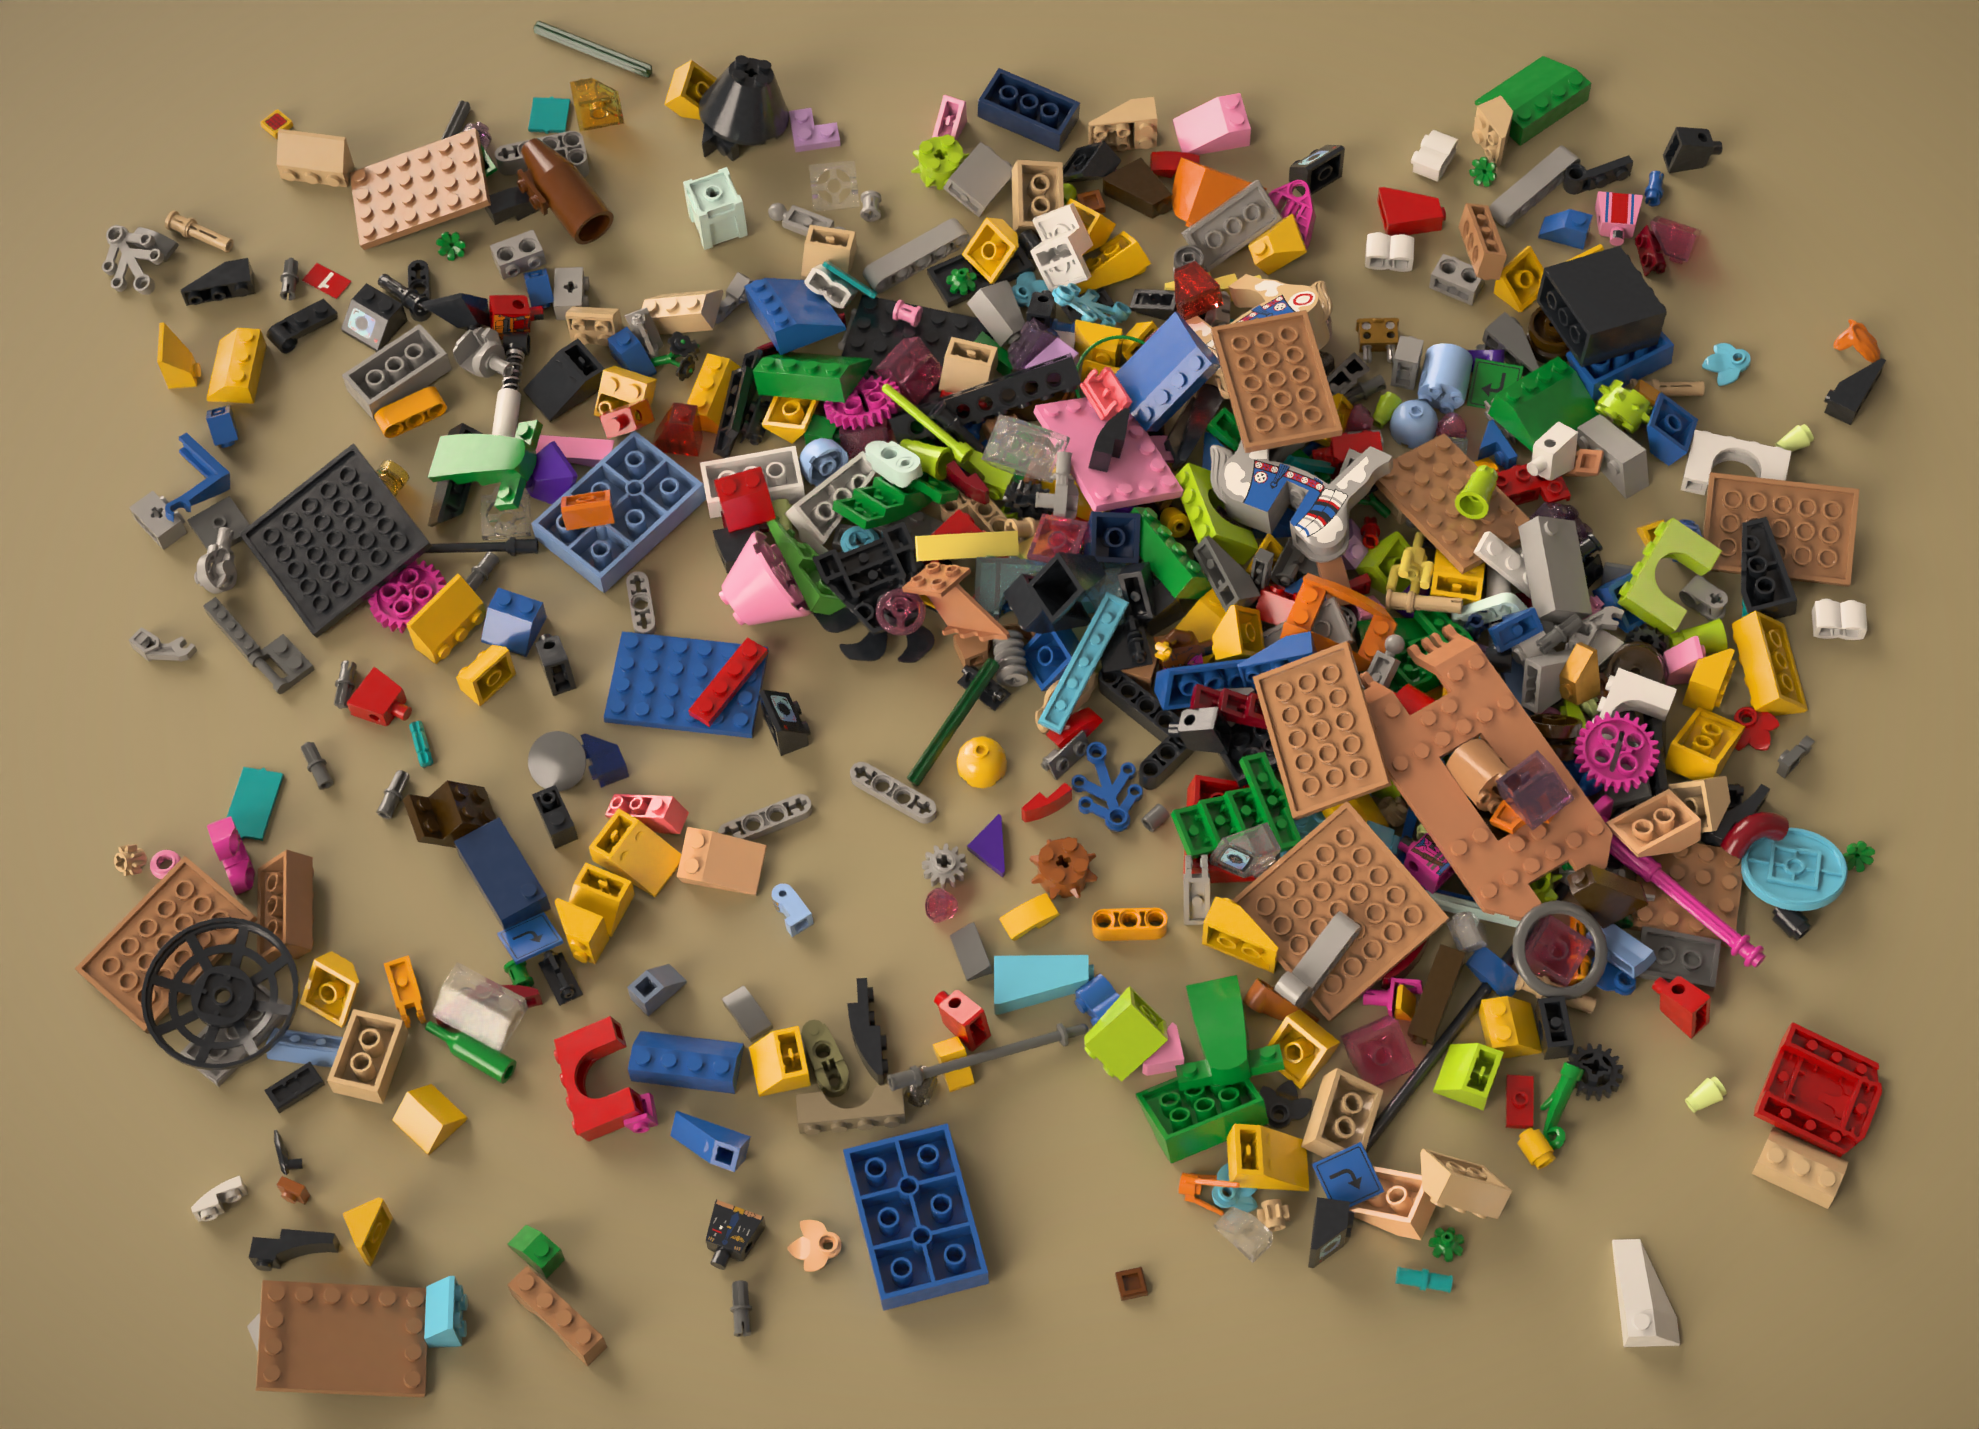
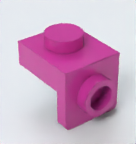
M651 1093L640 1095L645 1114L624 1120V1126L634 1133H644L649 1131L650 1127L658 1125L654 1096Z

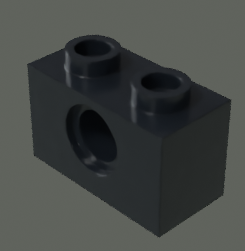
M1565 997L1538 999L1534 1012L1544 1060L1568 1058L1573 1051L1574 1041Z

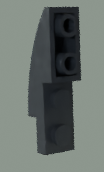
M856 978L858 1003H847L853 1041L869 1074L879 1085H884V1075H889L888 1059H883L882 1051L887 1050L886 1034L881 1035L880 1025L875 1026V1012L869 1009V1003H874L873 987H868L867 978Z

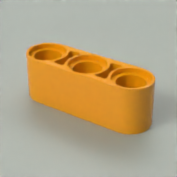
M429 386L382 407L375 413L374 418L386 438H394L440 417L446 412L447 405L437 388Z
M1160 908L1101 909L1096 911L1092 917V933L1100 941L1157 940L1164 937L1167 932L1168 917L1165 911ZM1153 921H1158L1161 923V925L1152 926L1150 923ZM1104 922L1108 923L1109 926L1102 928L1099 927L1098 924ZM1126 922H1133L1136 925L1133 927H1127L1124 924Z

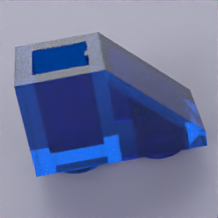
M588 734L580 735L586 759H589L591 763L588 766L592 780H598L601 788L629 777L626 763L617 744Z

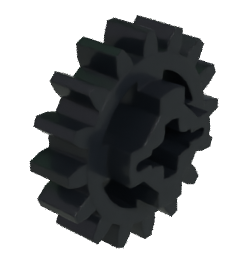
M1020 480L1019 484L1013 481L1011 485H1007L1003 496L1004 506L1011 508L1010 513H1018L1019 518L1032 517L1035 520H1040V518L1044 520L1048 519V516L1050 517L1054 511L1052 508H1035L1036 492H1050L1049 489L1043 490L1041 484H1033L1032 481L1026 484L1023 480Z
M1588 1043L1586 1050L1579 1046L1577 1047L1576 1054L1570 1053L1567 1063L1585 1070L1580 1082L1577 1081L1575 1086L1578 1089L1576 1096L1584 1093L1586 1094L1587 1101L1590 1100L1591 1096H1595L1598 1102L1603 1094L1609 1099L1612 1091H1618L1620 1086L1618 1083H1622L1623 1075L1620 1073H1622L1624 1067L1623 1065H1616L1620 1057H1611V1048L1602 1051V1044H1598L1597 1049H1593L1591 1043Z

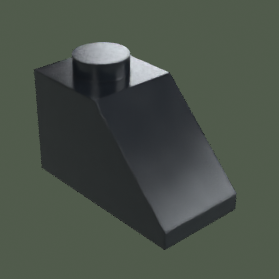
M1149 561L1125 565L1118 574L1123 598L1129 602L1126 609L1128 616L1134 615L1138 620L1153 618L1155 583Z

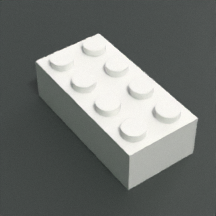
M796 446L700 463L710 518L721 517L722 511L714 480L759 466L762 468L771 501L788 499L789 504H793L805 496Z

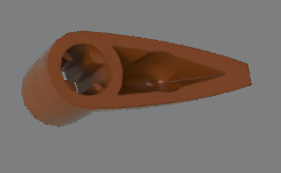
M1259 978L1254 981L1242 999L1248 1007L1256 1012L1264 1013L1281 1021H1284L1287 1015L1298 1010H1302L1316 1023L1319 1021L1316 1015L1304 1007L1301 1009L1297 1008L1277 993L1273 986Z

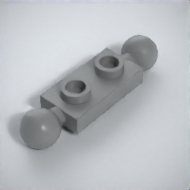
M774 203L768 210L769 217L774 221H782L783 228L807 236L810 225L834 227V220L792 205L790 210L787 211L783 204ZM840 226L835 227V229L846 230L845 228Z
M1393 634L1387 637L1385 640V654L1377 650L1367 670L1374 681L1386 688H1389L1401 661L1394 658L1405 647V641L1400 635Z

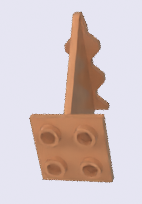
M932 562L927 564L920 573L913 576L902 587L903 592L927 595L947 624V627L942 630L944 636L959 633L960 638L965 639L978 636L982 642L992 639L1008 640L1010 638L1009 632L958 584L971 573L970 568Z

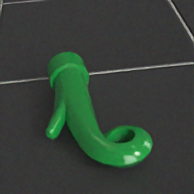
M1564 1062L1560 1071L1562 1075L1548 1099L1540 1107L1542 1111H1546L1549 1108L1543 1135L1553 1150L1560 1149L1566 1141L1565 1131L1557 1125L1577 1081L1580 1082L1585 1071L1567 1062Z

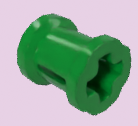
M511 960L505 964L504 971L509 974L512 985L527 987L534 985V980L529 976L526 969V961L516 965L514 960Z

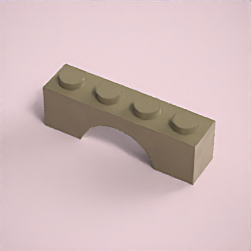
M889 1085L875 1086L870 1099L863 1105L852 1109H843L831 1104L822 1091L796 1094L797 1120L800 1134L805 1133L812 1136L823 1131L842 1133L847 1131V1129L854 1128L870 1130L875 1126L895 1128L900 1126V1124H906L903 1088L892 1092Z

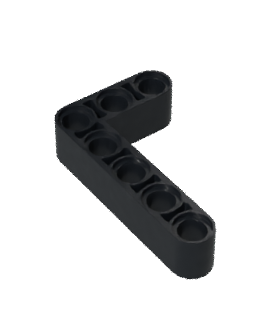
M1101 668L1098 675L1100 693L1161 741L1141 762L1139 767L1140 785L1148 790L1156 789L1194 752V750L1187 749L1186 745L1179 741L1181 737H1170L1168 727L1161 726L1162 724L1169 725L1170 722H1179L1180 717L1171 710H1163L1160 702L1121 670L1103 673ZM1110 679V680H1113L1114 682L1108 683V682H1105V681ZM1130 694L1132 695V697L1127 698L1124 697V695ZM1149 709L1151 712L1146 713L1142 710ZM1168 755V756H1171V757H1173V758H1171V759H1164L1163 756ZM1147 772H1153V773H1155V775H1154V776H1148V775H1146V773H1147Z

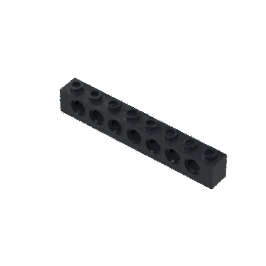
M1069 353L916 407L928 416L934 406L944 401L946 407L954 415H958L956 408L961 404H965L969 407V412L966 415H958L961 418V424L969 422L978 424L985 421L986 416L995 414L997 417L1008 413L1009 408L1018 406V409L1030 406L1032 404L1031 401L1040 398L1041 401L1053 398L1056 392L1062 390L1064 393L1077 389V385L1081 384L1073 357ZM1051 373L1060 374V380L1056 384H1050L1047 381L1048 376ZM1028 381H1035L1038 383L1035 391L1028 392L1024 389L1025 384ZM1008 388L1015 391L1014 397L1010 400L1002 398V392ZM984 396L992 399L991 405L986 408L979 405V400ZM905 410L892 414L891 419H889L897 444H900L903 439L914 441L925 437L927 440L937 437L924 426L920 431L912 430L910 425L916 419Z

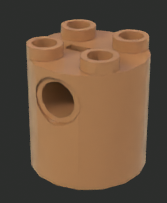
M1482 739L1470 740L1456 748L1446 764V768L1465 795L1482 811H1489L1494 814L1502 800H1508L1511 795L1516 794L1521 788L1516 772L1510 769L1502 758Z

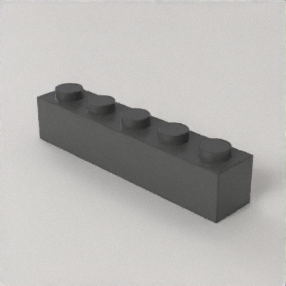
M1262 548L1258 550L1253 558L1250 576L1259 593H1261V589L1269 586L1274 553ZM1258 599L1249 608L1256 609Z
M216 597L203 605L207 615L247 660L252 653L261 650L258 644Z

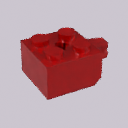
M1365 430L1354 434L1342 432L1341 436L1331 437L1329 447L1312 450V459L1330 462V466L1336 468L1334 473L1330 474V478L1334 480L1339 475L1349 448L1361 454L1370 446L1383 452L1380 431Z

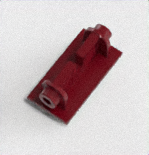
M1646 225L1634 239L1645 277L1651 271L1662 274L1667 267L1663 253H1656L1662 250L1659 236L1655 231H1650L1649 225Z

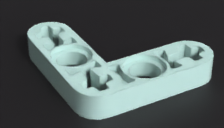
M1505 592L1464 605L1462 614L1452 613L1451 620L1463 627L1467 623L1468 617L1476 613L1481 615V620L1484 619V624L1502 619L1504 615L1528 608L1515 594Z

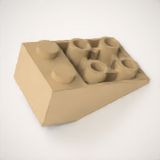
M1154 97L1130 99L1089 122L1088 145L1105 141L1114 152L1157 147L1158 118Z

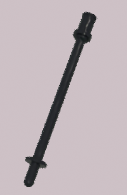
M510 537L506 542L432 544L433 547L424 554L507 552L511 556L529 553L538 554L539 542L538 538L516 539V537Z

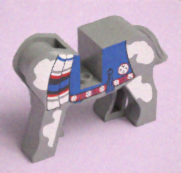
M1241 440L1235 454L1222 446L1212 445L1210 447L1212 461L1210 480L1215 494L1224 503L1227 514L1236 522L1272 534L1289 504H1292L1297 509L1290 521L1293 545L1309 560L1319 563L1337 559L1346 552L1349 546L1350 510L1369 493L1377 480L1390 474L1393 469L1392 455L1371 446L1362 454L1349 448L1339 475L1330 484H1327L1302 469L1283 463L1290 454L1304 447L1306 442L1245 453Z

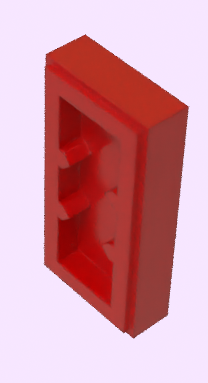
M1507 1074L1505 1128H1533L1534 1076Z

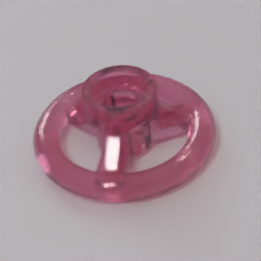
M902 588L894 589L884 594L876 607V617L880 626L893 635L902 636L915 632L921 627L926 616V607L918 594L903 592ZM897 596H906V597L911 598L913 601H912V602H909V600H908L907 598H905V597H897ZM884 608L891 611L897 618V628L891 626L885 620ZM903 608L905 611L898 612L897 609ZM918 608L916 621L912 625L905 627V618L911 611Z

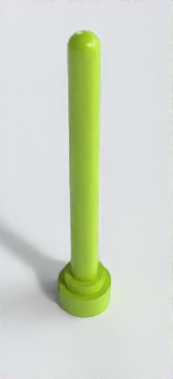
M883 385L882 391L951 448L957 461L964 464L971 458L974 449L969 444L957 442L891 385Z

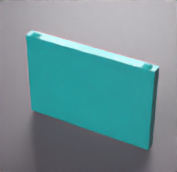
M828 260L822 264V266L874 299L878 293Z

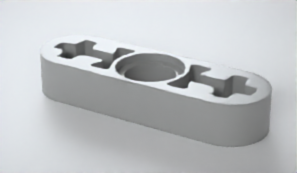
M633 572L627 577L626 584L635 633L654 635L656 632V622L648 577L643 572ZM636 581H640L642 592L637 593L635 586ZM640 600L648 602L647 607L644 609L635 608V604ZM641 617H646V629L642 628Z

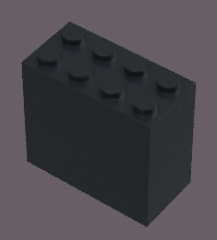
M1621 246L1545 267L1536 300L1581 367L1658 345L1667 315L1664 304L1660 303L1653 289L1648 286L1641 272L1636 269L1629 255L1623 251Z

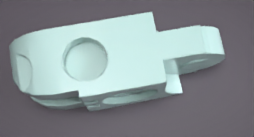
M872 441L866 445V460L871 463L872 469L893 485L895 484L903 488L911 484L912 480L923 475L920 458L893 441L889 443L885 441Z

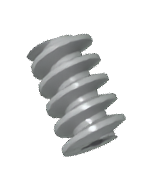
M1008 630L1010 634L1008 640H992L994 660L1000 665L996 672V680L1003 686L1018 687L1028 682V677L1025 675L1027 673V668L1025 667L1026 659L1024 658L1025 651L1022 649L1024 642L1021 640L1023 635L1021 632Z

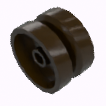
M1538 307L1531 315L1526 336L1535 359L1540 363L1546 364L1559 356L1563 361L1567 362L1566 353L1570 351L1541 307Z
M1641 641L1628 642L1619 647L1609 661L1607 669L1608 680L1610 675L1616 676L1618 668L1633 673L1632 668L1636 667L1640 670L1638 675L1659 683L1663 681L1665 673L1664 659L1658 649L1649 643Z
M1534 714L1529 716L1561 761L1575 760L1579 756L1574 754V750L1578 746L1575 744V738L1580 736L1579 732L1583 723L1581 719L1558 714Z

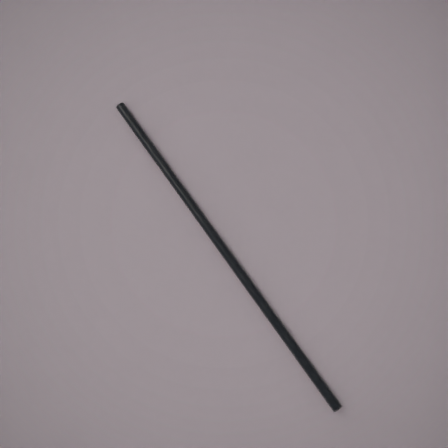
M1636 804L1616 809L1609 820L1634 808ZM1561 881L1554 889L1558 896L1557 901H1562L1570 891V887ZM1551 915L1541 918L1533 925L1528 933L1525 948ZM1513 943L1501 958L1510 967L1514 964ZM1487 982L1481 983L1374 1121L1365 1150L1366 1153H1368L1443 1056L1450 1044L1453 1043L1480 1008L1481 1000L1487 999L1493 991V988Z

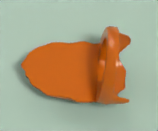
M1849 319L1850 327L1835 340L1834 348L1841 351L1853 345L1857 352L1871 363L1880 359V349L1877 340L1869 333L1864 324Z

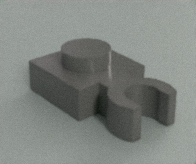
M1806 735L1791 751L1786 749L1778 759L1780 764L1776 773L1785 779L1801 762V759L1812 750L1813 747L1811 746L1815 741Z

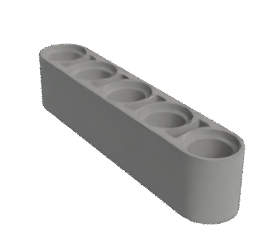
M1563 145L1559 146L1491 204L1489 209L1493 219L1504 228L1510 227L1564 181L1567 167L1571 164H1580L1581 159Z
M949 219L872 262L864 269L862 275L875 292L882 293L963 248L969 242L970 235L957 219Z

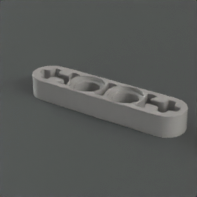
M858 762L851 767L850 778L852 784L920 823L928 824L935 819L936 805L930 798L868 763ZM864 771L866 772V777L861 776L857 778V773L862 774ZM880 782H886L890 785L889 789L884 792L878 791L875 787ZM901 794H908L911 799L908 803L902 804L897 801V797ZM929 807L930 813L925 812L921 814L920 808L925 810Z
M803 794L794 795L721 825L718 833L726 835L727 832H730L737 838L748 841L755 840L808 818L812 813L811 800ZM801 803L804 806V810L800 811L796 805ZM788 807L791 812V816H788V812L786 809ZM778 811L784 814L783 819L776 822L770 819V815ZM751 821L760 823V827L756 831H750L746 826ZM740 826H742L744 835H741L739 831Z

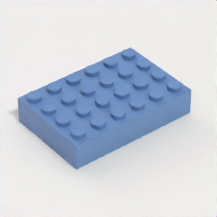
M633 431L531 523L535 538H538L541 544L601 592L605 593L706 500L704 484L639 433ZM610 490L615 523L566 531L561 512L562 497Z

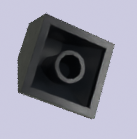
M1105 141L1076 148L1063 166V183L1103 179V177L1117 170L1116 168L1121 160Z
M458 293L422 302V307L459 329L468 331L475 330L478 327H491L488 299Z

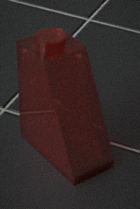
M1196 261L1174 269L1177 312L1185 321L1224 305L1220 285Z
M673 403L656 428L652 444L663 453L699 457L703 433L698 406Z

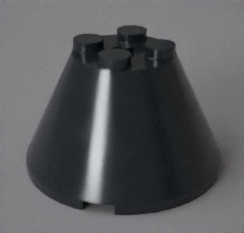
M739 55L706 90L699 102V116L703 124L707 123L713 129V134L726 141L741 145L766 144V140L774 137L778 139L784 134L789 123V111L771 68V63L767 60Z

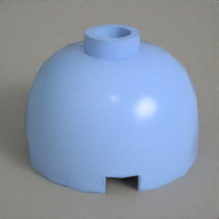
M1417 399L1408 400L1398 405L1390 421L1391 436L1398 444L1401 445L1403 443L1411 449L1434 439L1438 430L1436 412L1428 403Z
M826 438L815 439L808 443L799 457L802 475L811 485L814 484L816 487L848 463L847 452L838 443Z

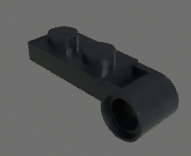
M1628 155L1586 170L1580 164H1571L1566 169L1563 188L1567 193L1576 195L1588 190L1603 188L1615 181L1625 180L1631 175L1633 160Z
M323 298L272 325L267 331V338L281 353L287 354L295 349L299 338L338 319L337 311Z

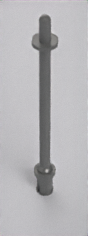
M1059 1023L1055 1032L923 1069L914 1065L909 1070L888 1075V1084L892 1092L912 1085L918 1087L922 1085L924 1079L1054 1042L1060 1041L1063 1047L1068 1046V1038L1086 1034L1088 1026L1080 1024L1065 1028L1062 1023Z

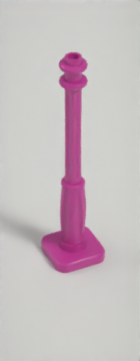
M1607 794L1602 796L1593 805L1605 823L1610 821L1609 818L1614 800ZM1614 834L1612 835L1609 852L1612 856L1644 878L1645 882H1653L1732 948V956L1739 954L1745 959V967L1754 966L1757 968L1766 957L1763 954V946L1754 947L1749 942V935L1741 936L1661 870L1662 865L1657 863L1651 856L1637 857Z

